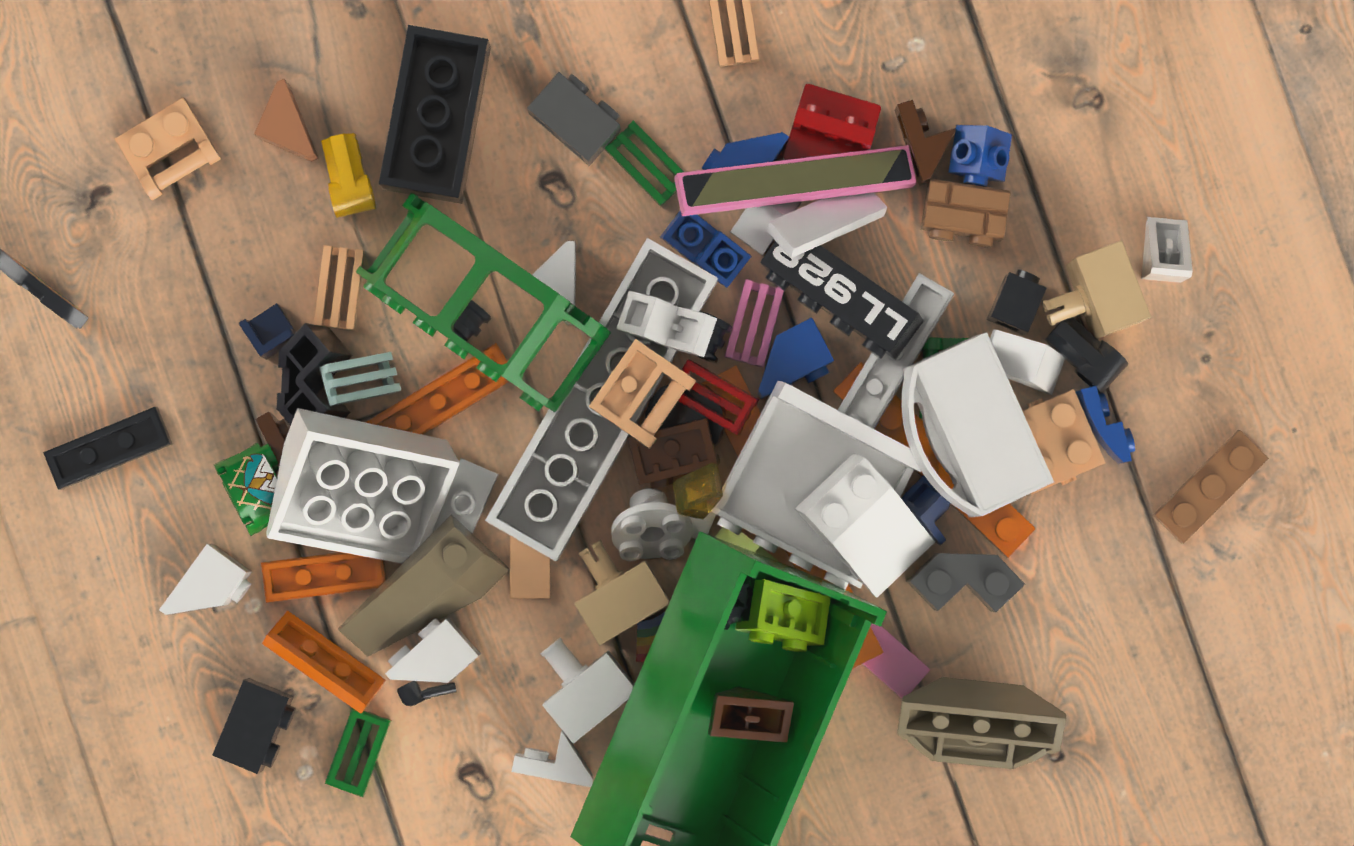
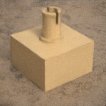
M1123 241L1076 257L1066 264L1065 267L1074 291L1042 301L1044 313L1059 307L1061 308L1060 311L1046 316L1051 326L1083 313L1090 333L1097 339L1151 318Z
M601 540L591 545L599 558L598 562L593 557L589 548L578 553L598 585L594 586L596 591L574 603L599 646L669 605L670 602L646 561L625 573L623 570L618 571L602 545Z

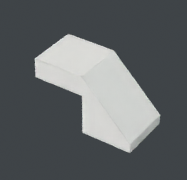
M629 291L616 329L674 350L704 357L717 318L705 313L675 306L657 297Z

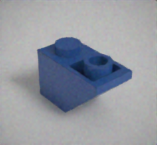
M813 318L775 337L757 392L760 399L770 396L777 381L791 385L805 377L809 384L830 373L827 366L833 363L834 359Z

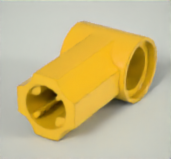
M343 133L321 140L331 181L328 183V189L336 218L376 209L373 189L368 174L364 172L356 134Z

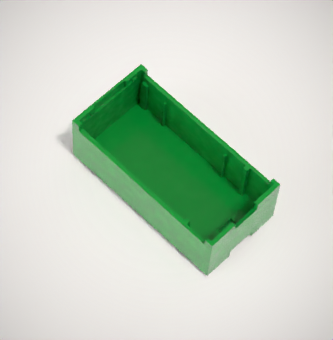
M699 531L570 837L582 846H641L642 841L659 846H777L872 623L881 627L887 611L827 580ZM746 576L752 577L750 582L752 589H754L755 580L765 579L831 597L824 645L807 646L806 652H796L783 649V642L773 640V644L750 641L749 633L735 630L736 623L730 624L728 630L724 629ZM752 596L749 599L750 607L752 603ZM750 610L743 612L741 615L742 621H749ZM739 686L793 701L794 706L787 742L710 736L708 729L715 693ZM649 824L671 831L673 833L671 840L667 841L646 834Z

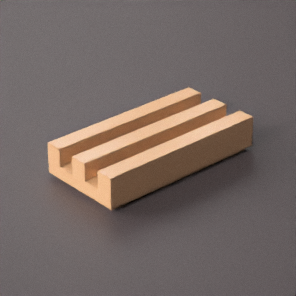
M709 0L719 67L758 62L759 53L750 0H741L750 53L742 55L734 0H725L734 52L733 57L726 56L718 0Z
M324 245L314 325L355 331L362 279L356 273V270L359 266L363 268L364 250ZM332 256H338L331 318L325 319ZM348 257L354 258L347 320L341 321L339 319Z

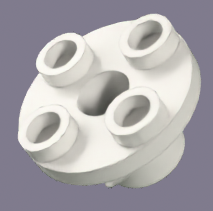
M646 488L634 493L629 501L630 508L620 513L611 526L612 542L619 550L620 557L626 561H636L639 559L661 557L672 560L682 556L684 547L690 541L693 533L692 521L688 513L676 505L669 504L665 493L658 489Z

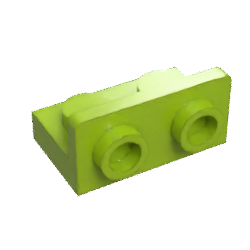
M765 579L755 580L749 621L737 622L735 630L749 633V640L753 642L773 644V640L783 642V649L806 652L807 646L824 645L831 597Z

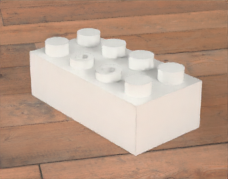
M987 332L966 339L902 369L904 380L901 409L907 442L924 476L938 493L952 505L965 512L968 517L984 516L1054 483ZM914 403L918 404L922 413L929 444L937 460L951 477L954 484L952 489L938 476L923 451L915 424Z

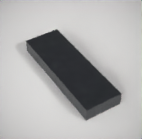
M153 407L43 453L58 490H62L172 445V441L158 407Z

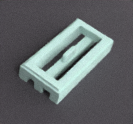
M387 352L334 362L319 367L329 405L334 406L401 391L400 383H394L393 376L397 375L396 368H390L389 361L393 360L392 353ZM376 364L379 367L378 371L337 379L332 377V373ZM382 379L383 386L340 395H337L336 392L338 387Z

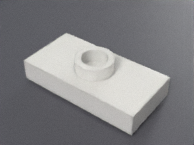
M461 458L433 532L452 514L473 534L499 474Z

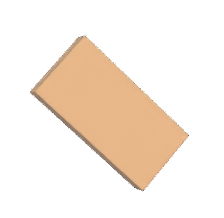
M510 536V599H550V558Z

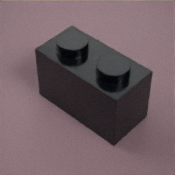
M251 678L244 679L212 756L256 774L262 772L265 766L271 768L280 750V745L275 744L281 728L284 730L288 729L296 711L295 707L290 706L294 696Z

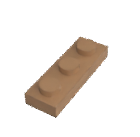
M1237 430L1153 516L1181 544H1184L1269 458L1241 430Z

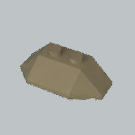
M941 677L902 698L897 731L901 738L907 739L918 751L932 761L1015 769L1036 761L1048 753L1051 755L1060 751L1066 724V713L1024 685Z

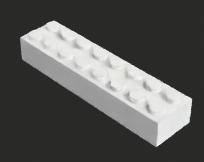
M649 238L646 239L599 321L611 334L557 411L553 412L550 409L547 411L488 514L486 522L552 560H559L625 445L627 438L630 436L592 410L589 405L635 339L670 363L678 350L616 329L629 291L657 297L675 306L700 312L717 284V277ZM589 338L578 359L581 357L585 349L590 344L591 338ZM661 374L630 419L637 424L665 374Z

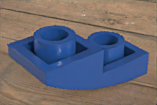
M681 210L660 236L662 240L694 265L717 277V282L728 288L752 257L699 215L682 216Z
M1097 386L1076 391L1091 430L1099 444L1118 464L1132 461L1130 453L1135 452L1132 432L1130 428L1124 429L1122 421L1106 425L1105 417L1110 416V410L1105 394H1099Z

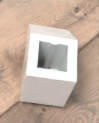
M435 618L418 633L423 639L412 650L405 645L388 660L392 668L385 674L390 680L448 683L481 653L449 618L445 619L442 623Z

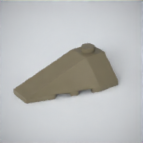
M451 514L338 630L368 657L425 628L435 618L440 620L481 599L509 571V567Z

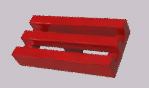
M688 359L682 368L683 372L688 375L690 372L695 373L745 402V405L741 408L698 382H695L691 389L737 415L738 417L735 422L685 393L682 394L678 401L732 433L740 435L745 422L748 421L751 411L756 407L759 399Z

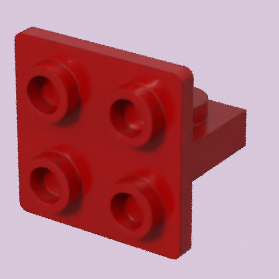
M806 84L783 159L790 160L869 150L876 132L875 128L881 112V106L812 84Z

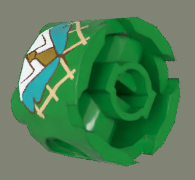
M255 443L241 453L213 464L243 524L251 521V523L245 525L250 536L268 526L277 482L275 472L279 470L278 461L269 444L260 447L258 443Z

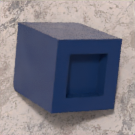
M277 303L252 320L244 319L239 322L240 327L259 356L266 360L277 354L296 333V330Z
M923 475L901 499L935 543L941 546L946 541V538L935 525V522L949 509L951 503L941 496Z

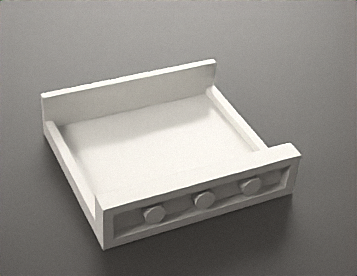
M777 381L711 512L720 516L717 524L739 535L743 528L755 534L756 537L753 543L775 553L777 548L780 547L792 553L788 561L803 569L811 571L813 565L827 571L824 579L840 588L846 589L849 583L861 588L863 583L858 581L853 572L800 516L795 508L853 453L865 457L891 485L899 497L903 493L913 471L921 472L909 447L785 382Z

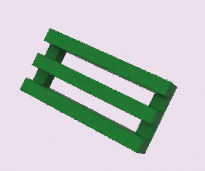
M633 120L612 143L605 147V151L661 207L677 192L675 182L672 183L629 138L634 134L674 176L684 171ZM621 145L666 188L662 194L617 150Z
M352 708L325 784L364 797L392 720L366 711L360 714ZM359 718L365 720L346 775L342 781L336 778ZM373 724L379 725L380 727L358 786L353 785L352 781Z

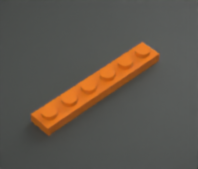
M862 362L832 391L842 401L864 366ZM894 395L875 430L909 447L903 426L902 400ZM914 413L917 433L923 451L938 476L952 489L954 484L950 475L937 460L929 444L923 420ZM916 471L921 477L924 475L922 471ZM1010 503L979 517H968L965 512L952 505L1006 558H1009L1036 529Z

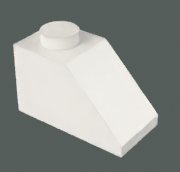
M206 544L159 611L169 615L229 605L232 600L238 603L251 586L247 579L252 571L214 544Z

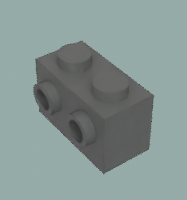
M558 72L527 107L528 113L583 162L590 166L621 131L620 124L616 122L619 115L604 101L601 100L597 105L585 94L589 91L588 87L573 74L566 78Z

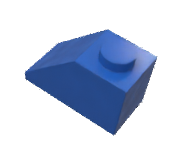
M781 132L726 143L721 152L716 149L711 152L702 169L773 162L787 144L789 136Z

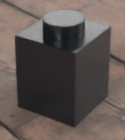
M1017 270L1016 274L1009 272L1003 279L987 320L1025 335L1029 332L1047 288L1039 285L1040 278L1023 270Z

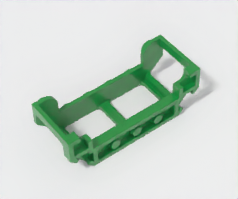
M411 193L402 205L408 210L407 216L369 269L365 270L359 266L356 270L357 274L367 280L363 287L399 314H402L405 308L415 314L417 317L413 324L433 337L436 331L446 336L448 340L444 346L461 358L465 359L470 353L480 360L476 368L495 382L502 376L520 388L523 393L519 398L537 411L546 406L553 412H556L611 332L552 288L438 209ZM427 224L475 256L473 267L437 316H430L386 284V278L421 227ZM495 271L544 305V310L509 361L503 365L492 360L458 336L453 330L455 322L490 273ZM561 321H568L589 336L591 342L555 394L548 399L524 381L523 374L556 326Z

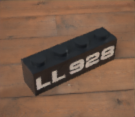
M775 241L760 262L769 272L765 277L767 280L783 291L788 286L801 294L797 300L817 314L820 309L833 316L829 323L847 336H850L852 331L859 334L865 339L862 346L880 359L886 353L896 360L924 322L918 312L821 245L790 258Z

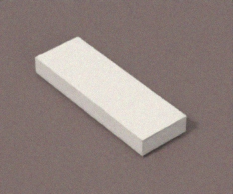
M875 193L819 199L769 221L767 232L786 254L793 258L884 217L887 206Z

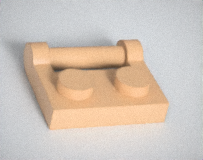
M185 98L179 99L115 138V141L140 180L142 187L152 201L163 195L161 190L204 164L209 163L212 165L221 159ZM193 141L197 142L200 149L154 177L149 171L150 167Z
M635 339L589 407L650 449L657 439L654 437L655 433L684 391H690L696 380ZM663 373L672 381L642 425L638 426L630 419Z

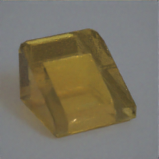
M710 463L674 481L673 491L676 509L680 515L703 520L723 497L719 468L716 463Z

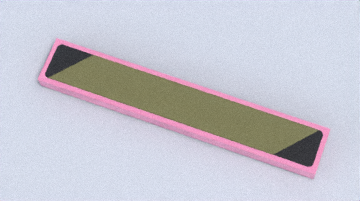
M909 145L677 173L674 177L682 216L913 188L917 183Z

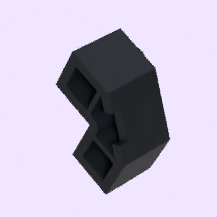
M305 323L279 351L278 368H282L281 393H277L276 409L290 426L297 408L346 418L351 413L344 404L329 405L319 367L349 360L353 356L329 327Z

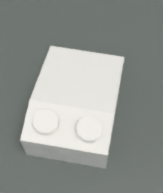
M855 453L795 508L800 516L876 598L935 543L891 485L865 457Z

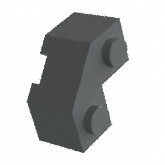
M935 553L906 580L930 607L936 611H939L966 585L991 612H997L1025 585L998 555Z

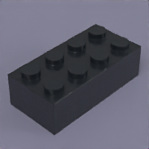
M408 25L379 179V185L383 190L409 195L413 193L420 197L459 204L463 203L491 51L488 39Z

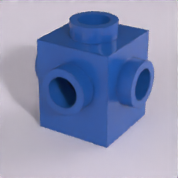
M956 125L948 172L964 177L963 184L987 187L988 181L1005 182L1012 134L988 125Z

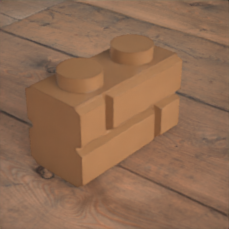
M930 179L926 189L921 230L930 231L929 238L935 240L953 241V235L969 237V244L993 247V241L1000 242L1004 238L1011 193L1009 190Z

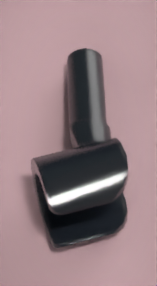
M412 681L397 689L402 703L406 706H413L432 697L457 692L455 683L430 687L421 691L417 681Z

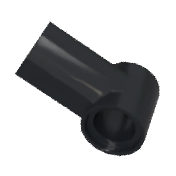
M1073 317L1061 321L1045 338V341L1063 355L1076 368L1075 373L1089 387L1097 386L1099 394L1103 393L1128 366L1127 360L1115 348L1103 340L1099 341Z

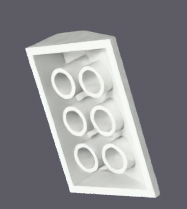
M297 408L283 446L266 532L267 538L402 564L432 534L460 462L446 439Z

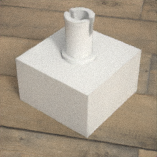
M560 637L540 653L563 680L562 688L547 699L542 706L574 744L629 699L635 683L609 650L590 666L586 664L582 666Z

